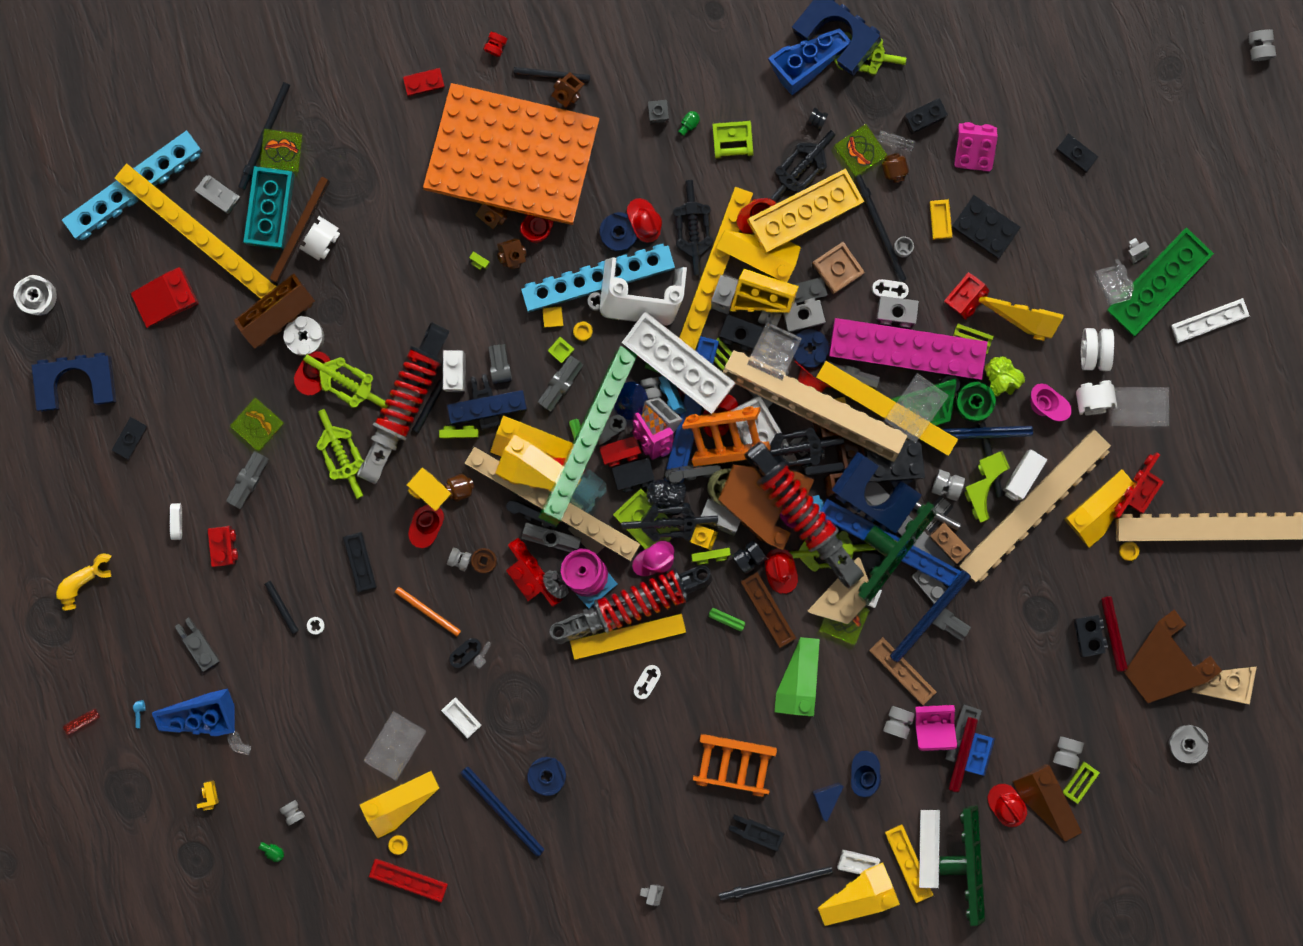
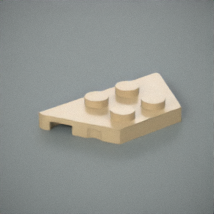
M859 557L854 562L863 571L864 576L850 588L844 586L838 578L808 610L809 613L849 624L866 606L858 596L860 586L864 582H868Z

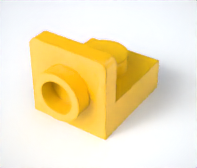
M696 525L690 542L712 550L718 532L701 525Z
M214 780L205 782L204 787H202V794L204 798H207V802L196 804L197 808L202 807L203 811L214 809V805L219 803Z

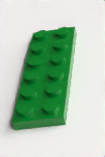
M1186 227L1106 311L1133 337L1136 336L1214 253Z

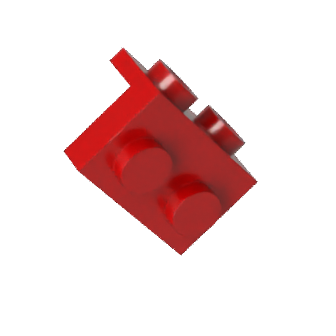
M634 436L600 446L604 465L609 464V467L619 465L620 460L627 459L629 462L639 459L638 455L641 454L638 441Z

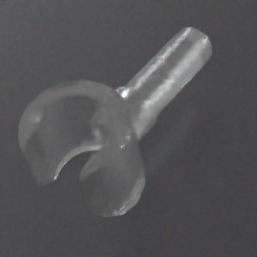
M488 641L480 654L474 659V664L478 668H481L487 662L483 656L492 644Z

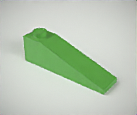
M800 637L776 692L775 712L814 716L820 639Z

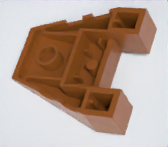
M733 465L718 501L737 517L758 540L783 550L791 532L775 526L784 504L778 508L775 506V502L780 497L777 496L774 499H769V494L774 490L770 488L767 491H763L756 484L761 476L753 466ZM792 471L795 475L794 479H798L801 482L800 488L804 487L807 489V496L814 479Z

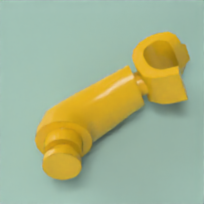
M98 555L93 561V566L89 565L73 573L58 585L56 598L61 600V604H64L62 610L76 608V604H73V602H75L79 588L95 578V575L102 578L111 577V570L102 571L98 568L100 563L108 562L111 555Z

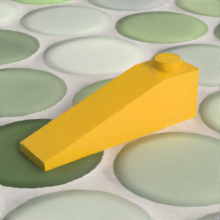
M724 231L716 246L717 249L783 282H788L796 266L801 249L800 246L789 241L765 254L755 235Z
M981 297L979 299V302L1025 333L1034 335L1033 339L1040 341L1053 337L1064 316L1043 309H1032L1030 311L1028 306L1017 304L1011 306L1010 302L989 297Z
M503 416L492 445L491 453L502 457L504 449L514 435L531 443L552 459L558 457L567 458L573 443Z
M514 435L504 449L495 474L512 484L529 485L531 488L539 487L551 491L562 465L531 443Z
M1123 469L1064 518L1088 548L1104 536L1114 519L1113 515L1115 513L1113 510L1118 502L1122 503L1125 498L1123 496L1124 492L1129 486L1132 487L1134 484Z
M432 771L361 803L360 807L377 838H380L395 831L439 789V786Z
M880 863L861 872L858 878L853 882L850 881L842 891L834 894L819 906L818 910L824 925L827 926L879 913L900 904L884 864Z

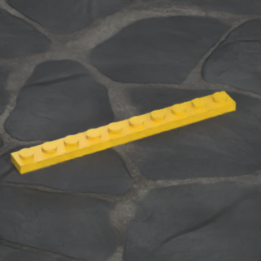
M126 163L116 175L115 179L258 297L263 298L277 287Z
M738 187L734 188L679 337L694 350L697 347L710 312L711 300L720 275L724 274L730 257L729 254L717 249L716 246L724 231L739 232L736 221L738 213L750 203L753 195L752 192Z

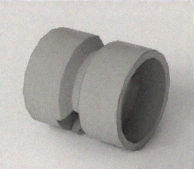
M1259 30L1248 34L1249 45L1253 46L1250 50L1251 61H1263L1277 57L1275 46L1272 45L1274 41L1273 30Z
M939 469L931 493L940 496L946 494L948 499L958 501L965 478L958 475L950 476L949 472Z
M891 706L888 715L890 720L886 721L883 731L907 739L910 731L908 725L912 724L915 713Z
M1060 736L1057 745L1060 751L1056 752L1053 762L1077 769L1079 765L1077 754L1082 753L1084 743Z

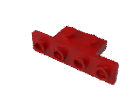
M1156 452L1153 455H1148L1144 461L1146 466L1135 475V483L1124 492L1123 496L1125 498L1122 503L1118 502L1115 506L1113 518L1119 519L1128 505L1141 514L1145 512L1164 482L1149 472L1159 458V453Z
M519 538L509 543L508 547L518 561L506 571L525 598L529 601L542 592L552 607L561 602L563 598L554 597L546 589L543 581L545 573L538 565L537 560L527 550L526 545Z

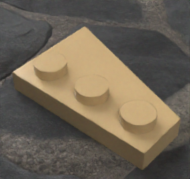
M1257 667L1223 670L1221 674L1209 683L1193 688L1192 693L1250 704Z

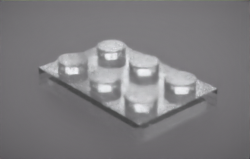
M767 322L747 365L783 380L802 338Z
M917 373L884 421L894 429H898L908 435L907 438L916 443L949 395Z
M1114 387L1118 408L1113 411L1111 410V426H1169V387Z
M393 711L365 757L364 762L397 781L426 730Z

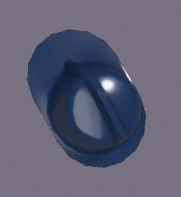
M866 750L856 754L852 761L851 787L858 796L869 797L877 791L882 780L879 759L873 752Z

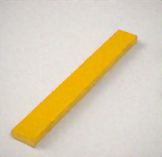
M825 361L816 376L817 379L949 456L958 441L954 436Z

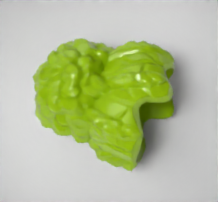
M994 357L985 365L986 376L991 381L990 388L994 392L995 397H998L1004 391L1011 395L1014 393L1015 388L1019 389L1025 383L1023 373L1015 369L1011 360L1006 357Z

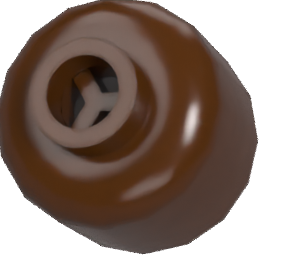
M899 153L886 156L882 162L885 178L893 180L894 183L903 181L904 176L909 173L906 158Z
M464 474L449 478L446 485H444L451 493L448 498L456 502L469 498L472 495V489H474L472 479L467 478Z

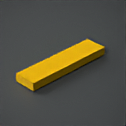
M901 824L885 831V835L915 903L934 896L931 888H919L920 863L903 825Z

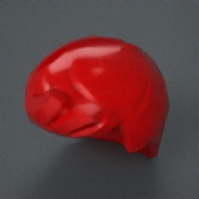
M528 215L520 225V232L532 243L542 242L548 237L553 226V220Z

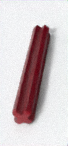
M1111 596L1103 597L1101 601L1116 669L1119 672L1127 670V663Z
M967 718L949 786L950 791H960L978 723L976 718Z

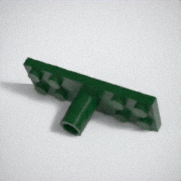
M927 502L926 505L922 504L916 513L918 514L914 521L910 520L905 527L906 531L899 541L893 539L877 526H874L865 537L864 541L886 557L879 567L876 566L872 570L869 581L867 583L864 582L858 590L860 592L858 596L865 604H870L936 516L937 511L931 503Z
M970 805L964 808L960 815L961 823L964 824L962 842L965 843L966 856H940L939 875H967L968 890L965 892L966 901H969L967 920L970 921V926H978L986 921L978 805Z

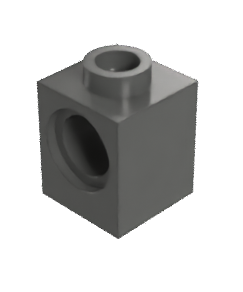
M667 100L648 101L650 124L669 122Z

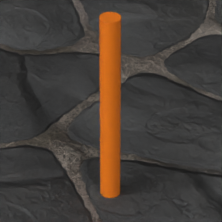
M400 587L396 589L394 593L457 637L460 634V629Z

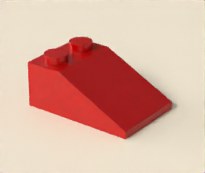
M181 267L161 275L131 293L146 328L199 304Z

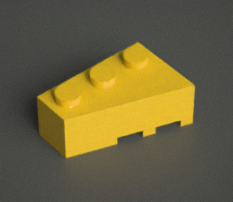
M744 269L739 277L730 311L748 310V312H754V310H765V312L789 313L794 304L799 286Z
M421 468L407 484L410 488L408 490L410 494L417 499L422 498L435 511L451 494L439 480L424 468Z

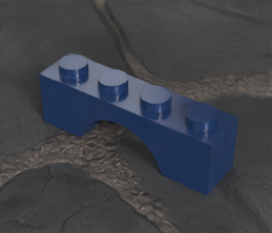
M523 390L447 405L452 425L527 410Z

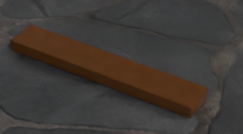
M320 178L270 276L272 281L279 284L330 183L328 179Z

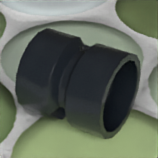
M754 540L745 545L744 550L740 549L731 555L745 575L754 570L755 565L759 566L768 560Z

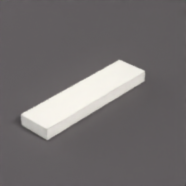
M1242 298L1170 326L1176 342L1179 343L1244 319L1250 315Z
M921 810L919 888H939L940 810Z

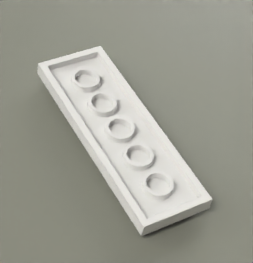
M647 312L643 313L622 341L626 347L711 414L715 412L736 384V382Z

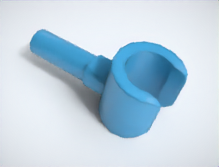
M144 700L137 701L133 705L136 716L135 728H140V712L146 710Z

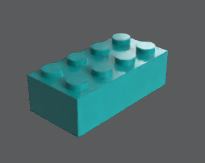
M254 166L244 243L246 245L284 250L295 177L292 171Z

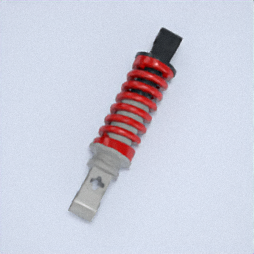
M431 322L420 347L410 346L407 357L413 363H403V368L408 372L400 371L398 376L404 382H394L397 390H390L389 392L393 399H386L385 405L389 408H382L380 411L384 418H377L373 423L377 428V432L371 438L374 442L358 471V477L376 484L391 450H396V444L399 440H406L410 430L406 422L414 421V417L410 414L411 412L418 413L419 408L415 404H422L423 399L420 397V394L426 395L428 393V390L422 384L429 386L432 384V380L426 377V375L436 376L437 372L434 369L443 364V361L437 355L448 337L449 330ZM379 451H380V454L382 455V457L376 459V456L374 455V453H375V452H378V453H379Z

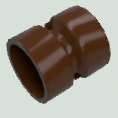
M481 548L474 552L471 563L476 571L489 573L497 566V556L492 550Z

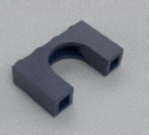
M813 0L792 26L793 32L803 40L809 41L812 40L822 26L829 22L839 21L848 25L853 32L852 40L837 59L838 66L854 76L882 41L879 30L873 26L868 27L860 16H853L845 5H838L834 2L835 0Z
M96 353L91 358H87L86 355L75 356V360H68L67 357L56 358V362L50 363L48 360H38L37 364L32 365L37 411L59 409L58 381L65 372L72 369H81L90 377L94 404L116 402L112 359L110 356H106L105 353Z
M857 451L832 488V491L837 494L835 498L844 504L846 501L850 502V508L858 513L862 510L866 513L865 518L873 523L877 520L880 522L879 527L886 532L892 530L897 533L922 495L900 481L885 502L879 505H868L865 500V488L879 466Z

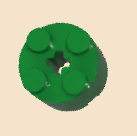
M972 382L965 385L958 391L955 398V407L958 414L963 419L972 422L987 418L993 412L996 404L995 394L992 389L980 382ZM973 397L975 398V400L979 399L980 403L977 404V407L975 406V404H971Z

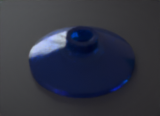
M625 382L614 408L625 419L634 420L635 413L638 412L642 416L648 395L640 384Z

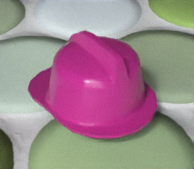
M1037 384L1033 387L1030 401L1032 410L1036 414L1047 416L1054 421H1065L1070 417L1071 406L1063 396L1046 384Z
M659 541L640 552L633 560V571L640 576H650L656 572L664 573L668 571L673 565V546L667 541Z

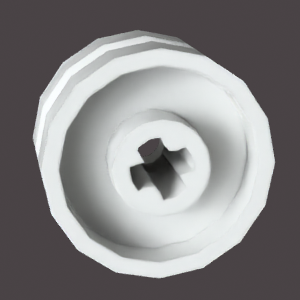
M1085 328L1081 342L1082 370L1092 371L1097 363L1100 371H1111L1114 356L1113 330L1101 329L1098 335L1094 328Z

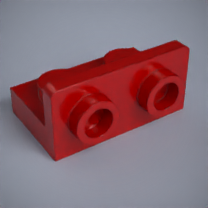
M968 272L944 302L966 320L974 314L976 307L981 303L979 299L988 296L989 289L986 284Z
M232 526L208 528L211 566L234 565L235 560H238L237 549H234L233 541H236L235 529L232 530Z

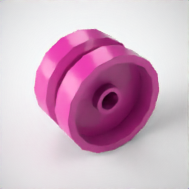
M578 549L568 554L562 562V579L574 593L590 597L604 589L608 581V570L594 552L588 549Z

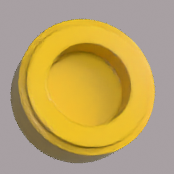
M579 322L575 325L573 333L576 339L587 341L591 338L593 330L589 323Z
M1125 542L1120 546L1119 554L1126 561L1135 560L1139 555V547L1134 542Z
M402 835L393 836L388 843L389 850L395 855L403 854L408 848L407 839Z

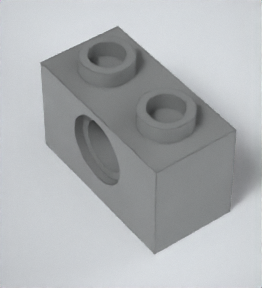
M880 296L876 320L881 321L880 324L892 325L893 322L900 323V327L911 328V325L916 324L919 301ZM893 308H900L902 316L899 318L895 317L892 314Z
M815 298L804 300V304L798 306L794 303L789 313L782 312L787 333L822 325L826 322L820 300L815 301ZM806 310L809 316L807 319L802 320L798 317V312Z

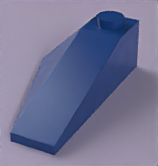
M841 29L819 35L818 38L809 41L804 40L800 44L791 47H783L769 57L768 61L780 83L793 95L848 47L851 40Z
M228 689L210 692L152 713L159 731L178 733L186 731L198 735L206 733L210 734V736H220L234 733L235 706Z

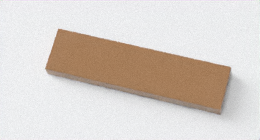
M882 637L869 651L924 705L937 692L903 657L899 662H895L890 657L895 649Z

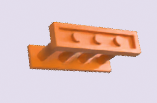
M746 407L742 410L706 415L692 414L686 417L682 427L683 429L692 428L697 446V451H695L692 458L693 466L746 460L744 454L760 441L755 424V419L758 418L761 411L760 407ZM747 421L752 444L744 445L741 443L736 422ZM718 424H729L734 446H723ZM710 426L716 446L715 449L705 448L699 427ZM769 441L762 442L770 451Z
M705 734L700 735V742L703 743L704 752L699 776L693 775V780L696 781L697 785L707 786L710 783L753 791V795L764 797V794H769V789H764L768 761L771 759V756H776V747ZM715 745L722 746L723 750L718 780L707 778L711 751ZM733 749L741 750L742 754L737 783L726 781L730 754L733 752ZM752 752L760 753L759 757H761L756 787L745 785L749 758Z

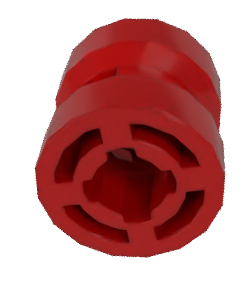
M490 32L488 36L489 41L485 44L483 50L494 56L501 57L502 47L506 45L508 39L498 33Z

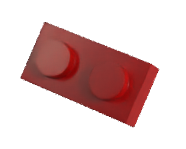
M440 68L403 77L407 96L445 88Z

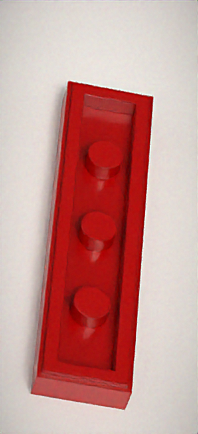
M375 858L369 875L370 878L441 903L448 883Z

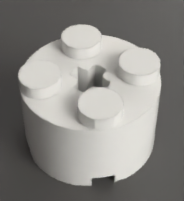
M320 216L317 218L320 220L319 224L314 223L303 240L306 243L305 246L300 245L299 249L318 261L320 258L325 259L330 251L327 248L330 242L335 243L340 235L337 232L338 227Z
M27 276L21 279L15 286L14 299L18 307L31 315L47 314L56 303L55 287L51 282L40 276ZM33 293L39 294V295H38V298L32 297V294H33Z
M299 316L293 322L288 323L284 330L283 338L286 346L299 356L319 351L324 344L323 329L312 318ZM306 332H308L307 335H306V336L308 337V339H307V340L303 339V340L301 341V338H302V337L300 336L301 333H304V334H305Z
M1110 380L1099 382L1100 385L1092 386V383H1085L1081 385V388H1078L1076 397L1080 415L1084 412L1085 415L1106 413L1107 408H1111L1112 411L1118 408L1114 385L1111 384Z

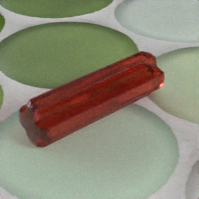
M92 709L65 724L63 729L66 734H71L98 719L100 715L96 709Z

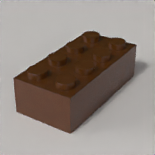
M293 273L238 316L234 322L255 349L257 346L264 345L271 335L279 333L285 324L293 322L303 310H308L315 300Z

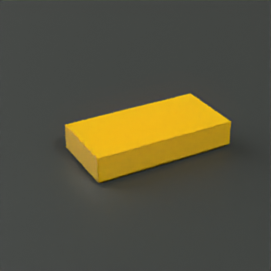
M949 199L930 201L933 240L952 238Z

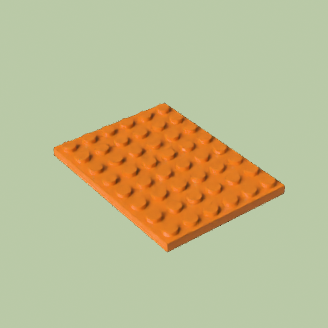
M451 83L423 190L573 225L599 118Z

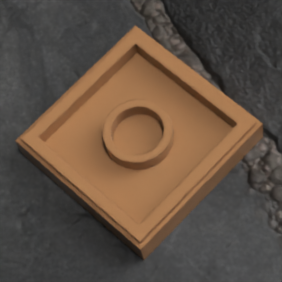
M841 242L812 262V265L833 294L865 273L844 242Z

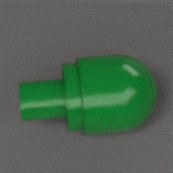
M695 111L688 112L682 119V127L678 133L684 136L688 130H694L700 121L699 114Z
M261 842L258 849L265 852L266 858L273 862H280L284 858L283 849L275 844L267 845Z

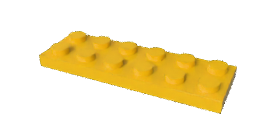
M844 169L748 218L747 222L766 254L861 205L864 200L849 173Z

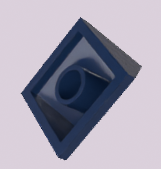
M840 783L812 791L821 817L825 821H828L844 788Z

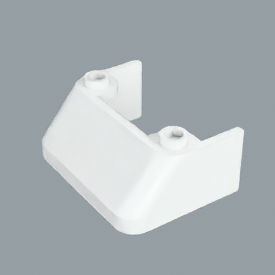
M616 258L605 260L600 312L604 317L637 322L643 313L647 312L664 326L673 323L684 298L687 268L675 269L673 286L665 290L664 299L628 295L627 282L622 278L614 277Z

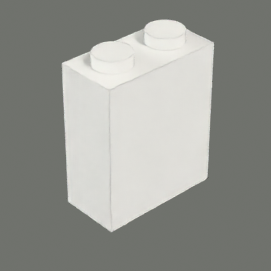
M443 351V390L446 392H465L466 354L463 351Z
M1033 450L1026 451L1003 488V491L1006 492L1005 496L1013 501L1024 499L1047 459Z

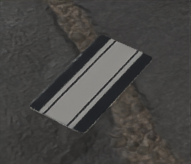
M939 496L932 504L937 512L945 516L953 508L942 496ZM933 518L926 529L932 532L939 525L940 521Z

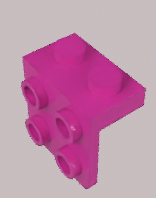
M970 122L959 123L955 167L991 171L998 137L997 127L989 124L979 126Z
M638 412L635 413L632 433L636 440H640L645 455H649L651 460L668 455L672 451L674 433L669 427L652 435Z
M954 705L921 706L915 708V727L918 749L920 751L952 750L957 748Z

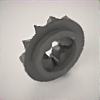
M549 570L544 574L543 581L550 594L562 599L569 593V586L564 582L561 574H558L555 570Z

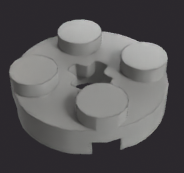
M1193 725L1180 726L1172 733L1169 739L1172 755L1181 762L1196 763L1207 754L1208 737L1199 727ZM1186 740L1194 741L1192 749L1184 747Z

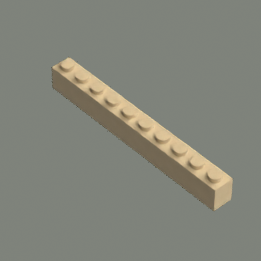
M734 350L723 370V373L736 382L737 385L895 462L908 436L898 429L887 426L882 421L869 417L864 412L851 408L848 404L834 400L831 396L824 395L816 391L815 388L806 386L797 379L782 374L779 370L767 367L762 362L747 357L742 352Z
M1092 430L958 567L962 571L968 572L973 582L983 581L988 575L987 571L991 567L995 568L1002 561L1000 557L1004 553L1008 555L1015 548L1013 544L1018 539L1022 541L1029 534L1027 530L1031 526L1035 528L1042 521L1040 517L1045 512L1049 514L1056 507L1054 503L1058 499L1063 500L1069 494L1067 490L1072 485L1074 487L1082 481L1081 476L1095 468L1096 465L1094 463L1099 458L1102 460L1110 452L1108 448L1111 445L1096 430Z
M476 447L473 448L465 464L543 509L551 491L539 487L531 488L529 485L512 484L495 474L500 461ZM571 503L568 504L561 519L563 522L632 561L641 544Z
M1303 512L1293 513L1294 516H1286V513H1274V516L1267 517V513H1255V517H1248V513H1236V517H1229L1228 513H1217V517H1209V513H1199L1198 517H1190V514H1178V517H1171V514H1159V518H1152V514H1140V518H1133V514H1122L1121 518L1116 519V541L1303 540Z

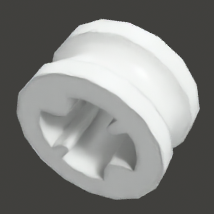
M313 617L308 621L307 629L312 634H320L324 630L325 624L322 619ZM318 620L321 628L320 630L316 629V631H313L311 622Z

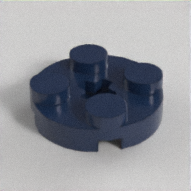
M622 212L613 213L601 223V240L609 249L614 251L628 250L636 242L637 236L627 214ZM622 227L624 235L616 237V233L613 230Z
M814 329L801 331L791 343L793 359L806 368L819 366L825 361L829 353V343L824 334ZM808 343H811L812 346H815V350L812 351V354H809L808 351L804 349V347L808 346Z
M541 757L530 766L527 775L528 783L539 794L545 796L553 795L559 792L565 784V768L556 758ZM543 771L552 773L550 781L541 778L544 775Z

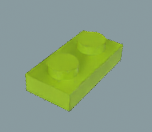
M444 426V430H439V438H479V430L474 429V426H463V430H455V426Z
M730 548L691 554L692 562L696 561L697 565L706 564L708 559L715 558L716 562L727 560V556L731 555Z

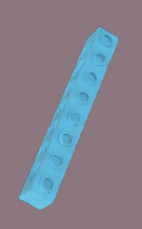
M186 130L133 169L144 178L147 172L152 171L154 176L149 182L154 186L158 183L161 185L169 179V175L182 171L186 163L197 160L203 151ZM179 149L185 150V155L182 158L176 157V152ZM164 160L169 161L167 169H161L160 167L161 162ZM116 180L63 218L62 221L75 239L85 240L92 234L91 231L95 228L100 229L105 226L109 218L119 216L123 212L122 209L127 205L130 207L137 203L138 197ZM119 193L122 194V200L119 203H115L114 196ZM101 205L107 206L104 214H99L98 208ZM85 216L91 217V222L88 225H83V218Z
M664 244L653 246L651 251L646 252L645 249L634 252L635 255L627 257V255L616 257V267H619L622 271L621 275L616 278H622L627 283L675 269L669 246H664ZM650 256L657 257L658 263L655 266L647 263V259ZM605 261L599 262L597 267L591 268L589 265L579 268L580 272L572 273V271L562 273L560 278L554 279V276L545 278L543 283L540 284L535 282L525 284V288L521 290L528 313L602 291L603 279L600 282H595L592 276L596 272L603 275ZM631 262H638L640 265L639 270L631 271L629 269ZM575 279H584V286L581 288L574 285ZM559 283H563L566 285V291L558 293L555 290L556 286ZM540 289H546L548 295L546 298L541 299L537 296V292Z

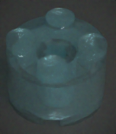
M587 469L586 473L588 475L583 474L581 476V482L575 489L569 503L589 513L595 506L594 500L597 497L601 498L607 491V483L590 469Z

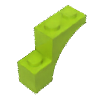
M1003 451L979 460V470L982 475H986V479L966 487L965 496L968 502L972 501L974 509H972L973 515L976 520H980V523L989 519L987 496L992 483L1001 473L1010 469Z

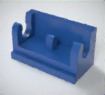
M977 733L974 734L965 768L966 771L980 775L986 774L995 738Z

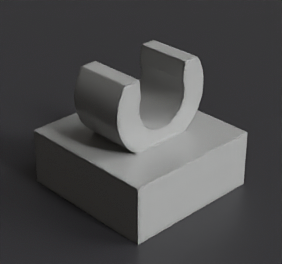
M1136 238L1129 241V259L1132 264L1149 255V246L1146 242L1139 244Z
M651 885L650 889L642 888L640 896L647 897L646 904L659 906L664 887Z

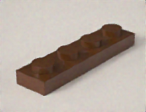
M758 572L741 581L779 648L796 639Z

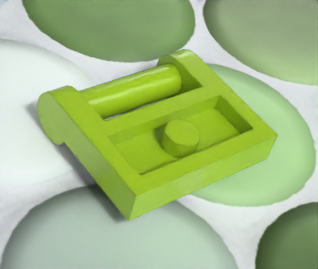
M751 121L713 124L715 159L721 158V156L747 154V156H753ZM746 141L747 147L720 149V143Z

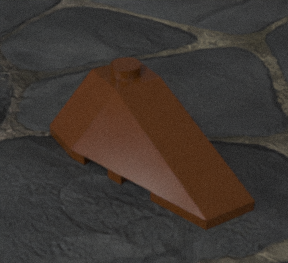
M1045 764L1012 781L1021 799L1064 841L1082 833L1050 765Z

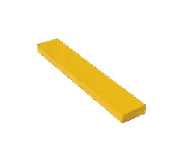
M682 614L613 630L609 634L604 632L572 640L570 644L575 660L686 633Z

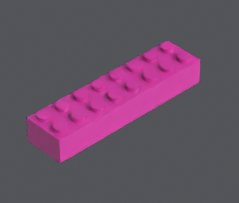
M834 318L829 356L982 380L988 342Z

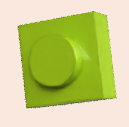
M474 251L469 257L472 260L471 265L479 270L482 268L487 270L490 265L488 260Z
M559 337L549 348L548 352L562 364L575 349L563 338Z

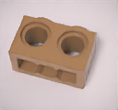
M942 523L929 535L955 564L960 562L971 551L945 523Z

